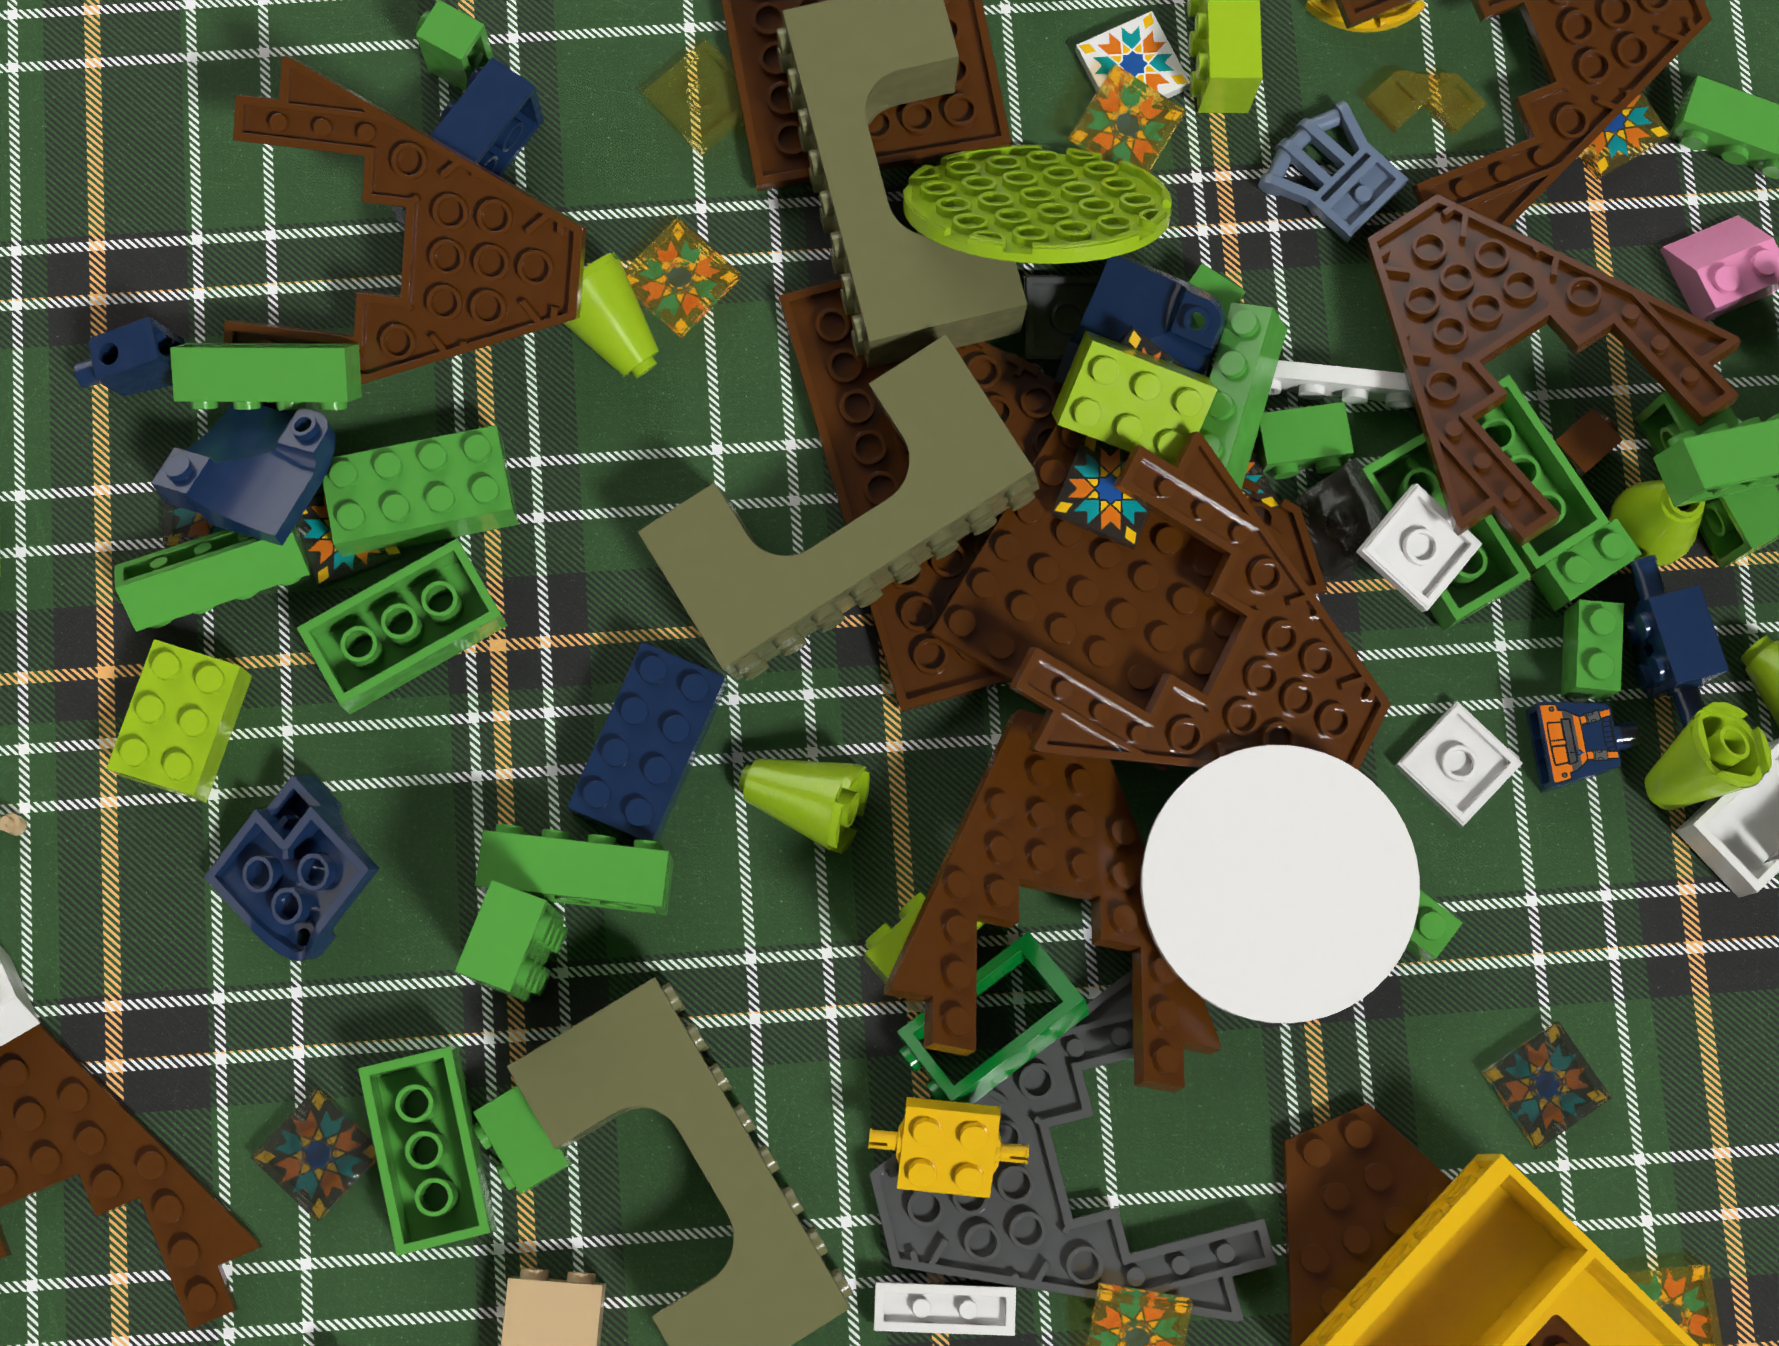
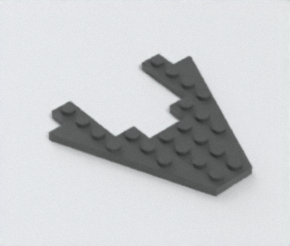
M1132 969L1087 1004L1090 1013L1088 1016L973 1103L1000 1106L999 1133L1001 1142L1029 1144L1027 1165L999 1161V1166L993 1174L990 1198L897 1189L899 1164L896 1153L869 1173L891 1265L895 1267L1119 1303L1118 1295L1130 1301L1137 1292L1140 1306L1142 1307L1152 1294L1156 1306L1168 1304L1165 1308L1167 1311L1238 1322L1244 1319L1232 1276L1277 1265L1264 1218L1129 1252L1118 1207L1072 1218L1049 1127L1094 1116L1082 1070L1134 1057ZM1100 1284L1111 1288L1112 1300L1101 1296ZM1189 1299L1184 1310H1172L1176 1300Z

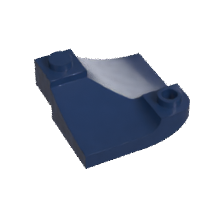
M1126 255L1108 258L1090 303L1072 339L1068 342L1054 381L1064 384L1085 331L1092 332L1133 349L1135 348L1129 342L1133 331H1135L1141 338L1136 350L1142 352L1144 347L1146 353L1152 356L1161 352L1159 359L1167 362L1172 361V364L1206 376L1225 326L1224 310L1213 295L1184 280ZM1194 312L1201 313L1204 316V327L1196 326L1195 319L1192 316Z
M232 403L221 419L197 442L184 450L174 447L151 484L167 504L203 514L210 525L283 546L326 476L335 451V432L326 417L316 411L299 407L295 414L262 405L259 409L237 410L233 409Z
M292 775L267 809L254 810L204 876L219 895L264 943L280 955L295 961L316 959L325 952L337 936L333 932L334 927L380 869L359 845L345 824L339 812L342 804L315 775ZM308 931L311 933L309 940L307 939Z

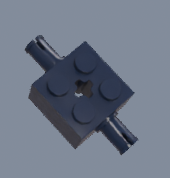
M1651 555L1634 560L1627 565L1631 571L1640 601L1636 603L1637 606L1623 616V642L1627 648L1632 649L1637 664L1634 668V674L1640 689L1646 691L1648 700L1666 695L1667 697L1672 696L1684 729L1693 716L1701 708L1705 707L1699 688L1706 682L1729 671L1700 584L1667 592L1656 561V555Z

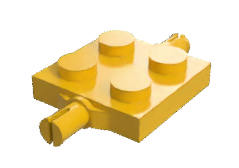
M907 1097L904 1119L898 1127V1132L874 1130L870 1128L868 1149L896 1151V1158L899 1164L897 1189L990 1198L993 1174L999 1166V1161L1027 1165L1029 1156V1144L1001 1142L999 1133L1000 1106Z

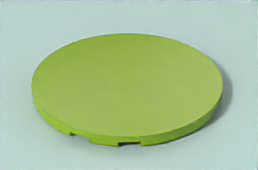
M1011 145V147L967 150L942 157L941 165L934 167L925 164L909 177V185L903 190L904 215L911 226L919 233L957 251L984 258L1019 263H1078L1123 255L1147 246L1159 238L1168 228L1171 218L1172 199L1166 186L1150 172L1125 160L1119 161L1118 166L1112 162L1102 161L1101 153L1069 147L1066 150V155L1042 150V145Z

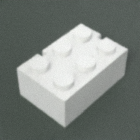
M1779 738L1768 743L1771 749L1772 766L1770 771L1763 776V780L1753 787L1709 799L1675 831L1738 898L1759 892L1779 873Z

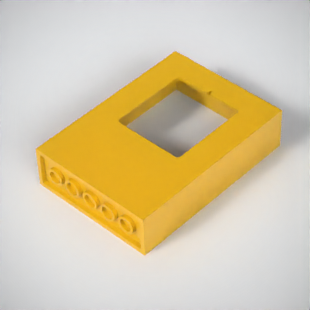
M1477 1154L1300 1346H1526L1553 1315H1558L1589 1346L1699 1345L1503 1154Z

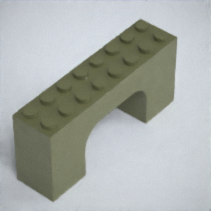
M827 0L782 10L783 27L776 29L779 47H777L778 59L782 73H787L790 87H787L792 112L798 113L800 124L798 134L803 153L808 152L811 166L808 167L811 186L814 193L819 192L821 203L819 214L825 234L830 233L832 248L829 251L835 274L843 273L840 275L843 288L840 289L845 314L854 315L851 316L853 325L851 337L856 356L864 355L867 368L869 369L907 360L944 335H947L953 346L958 348L1020 333L1027 301L1016 262L984 258L957 251L904 227L890 209L868 128L878 114L890 107L955 92L959 54L944 0Z
M947 335L942 336L869 383L878 404L909 451V469L903 484L890 498L812 548L789 556L775 555L762 550L731 501L715 482L638 531L721 668L736 680L744 677L748 681L759 676L769 668L767 664L769 660L780 653L784 656H789L806 645L805 637L818 629L826 632L836 627L845 619L843 613L857 604L860 608L872 604L883 595L881 589L895 580L898 584L908 581L921 571L919 565L929 558L935 556L938 560L949 555L958 548L959 544L957 541L970 532H973L974 535L985 532L997 522L995 516L1011 507L1012 511L1019 510L1035 498L1033 492L1039 489L1034 468Z
M654 977L507 1066L554 1149L567 1148L630 1110L653 1109L662 1113L673 1122L727 1212L732 1224L734 1238L732 1252L725 1267L718 1274L660 1309L652 1316L668 1346H791L850 1309L847 1297L853 1294V1290L839 1267L832 1271L829 1270L822 1258L824 1254L829 1252L827 1246L815 1226L808 1230L803 1226L797 1215L804 1211L801 1202L790 1185L782 1190L773 1173L780 1169L767 1145L757 1148L749 1133L757 1129L744 1106L739 1104L733 1107L725 1094L733 1088L719 1064L716 1063L710 1067L702 1055L709 1047L693 1022L685 1026L678 1013L686 1008L670 982L662 986Z

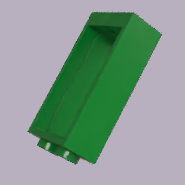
M1029 931L977 970L976 999L1025 963L1059 1005L961 1081L953 1085L920 1043L924 1039V1011L897 1031L904 1044V1047L898 1050L914 1072L922 1068L932 1080L925 1086L935 1100L975 1103L1090 1014L1085 998Z

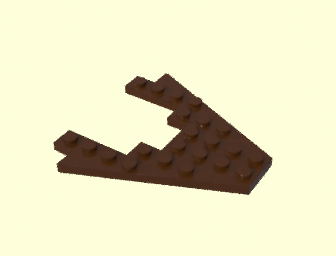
M1419 0L1335 1L1345 26L1349 29ZM1471 0L1480 22L1512 9L1520 8L1550 84L1519 96L1513 101L1528 140L1416 184L1412 189L1418 204L1420 205L1438 194L1509 228L1712 20L1705 1Z
M281 56L279 99L235 94L233 141L365 156L362 202L406 207L401 293L400 295L367 291L357 292L354 335L240 320L224 321L223 343L359 344L361 384H365L580 318L587 227L295 57ZM264 402L263 406L277 409L276 402Z
M1434 195L1367 239L1366 249L1453 531L1457 536L1493 514L1522 547L1558 522L1559 512L1477 422L1478 419L1504 403L1508 394L1484 365L1546 324L1575 355L1611 332L1699 426H1702L1733 405L1739 394L1712 367L1738 349L1741 340L1736 335L1441 195Z
M1198 432L1189 433L1173 465L1141 445L1133 447L1113 487L1223 554L1204 595L1240 617L1202 692L1172 674H1163L1145 711L1038 647H1030L1009 687L1047 710L1028 749L1033 752L1202 768L1212 761L1238 750L1266 745H1291L1326 753L1359 770L1391 705L1390 701L1202 434Z
M1019 709L1010 716L884 986V995L924 1002V1049L968 1056L976 1051L977 922L1007 928L1019 922V886L1091 901L1092 944L1132 952L1134 1086L1175 1093L1185 1088L1184 1050L1211 1055L1221 1050V1046L1204 1000L1173 973L1162 958L1148 929L1140 890L1141 866L1145 848L1111 760L1031 751L1028 747L1044 715Z
M41 1022L0 1047V1209L77 1175L81 1177L95 1216H102L141 1199L189 1328H197L239 1309L222 1265L262 1248L261 1241ZM0 1224V1259L12 1255Z
M1368 1103L1362 1104L1282 1141L1289 1346H1300L1452 1182ZM1553 1315L1526 1346L1589 1345L1558 1315Z

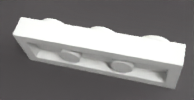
M875 1282L873 1330L1015 1336L1016 1287Z

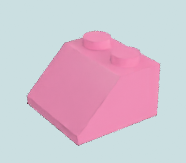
M1739 215L1663 246L1660 249L1692 314L1704 321H1709L1775 293L1779 289V248L1774 238Z

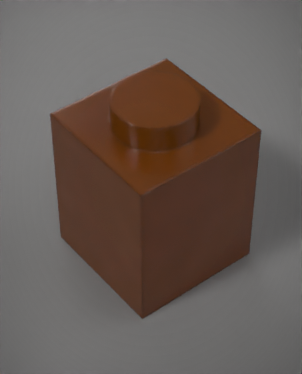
M1592 408L1556 439L1555 442L1579 478H1581L1623 439L1618 434L1614 422L1606 415L1599 414Z

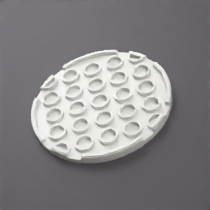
M1266 745L1242 749L1222 756L1203 766L1175 790L1162 807L1148 835L1141 866L1140 890L1146 923L1157 949L1173 973L1197 993L1200 998L1232 1015L1265 1023L1289 1024L1307 1022L1340 1012L1371 993L1389 975L1405 951L1414 929L1419 906L1420 876L1416 853L1405 823L1387 796L1369 778L1344 761L1320 751L1291 745Z

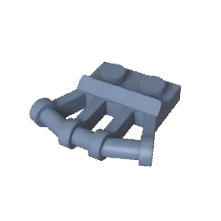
M1342 100L1333 104L1330 111L1311 119L1303 118L1295 126L1296 132L1289 139L1283 138L1275 146V156L1268 172L1262 174L1258 187L1269 195H1281L1306 205L1314 217L1317 215L1348 243L1405 186L1408 178L1367 142L1346 101ZM1336 126L1342 128L1355 154L1351 156L1324 131ZM1307 144H1313L1339 168L1332 177L1302 150ZM1289 164H1293L1319 190L1314 191L1285 179L1284 176Z

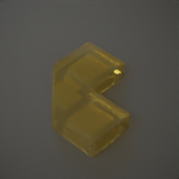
M1397 70L1364 102L1393 133L1424 106L1453 136L1480 113L1487 104L1457 73L1426 75L1415 74V71Z

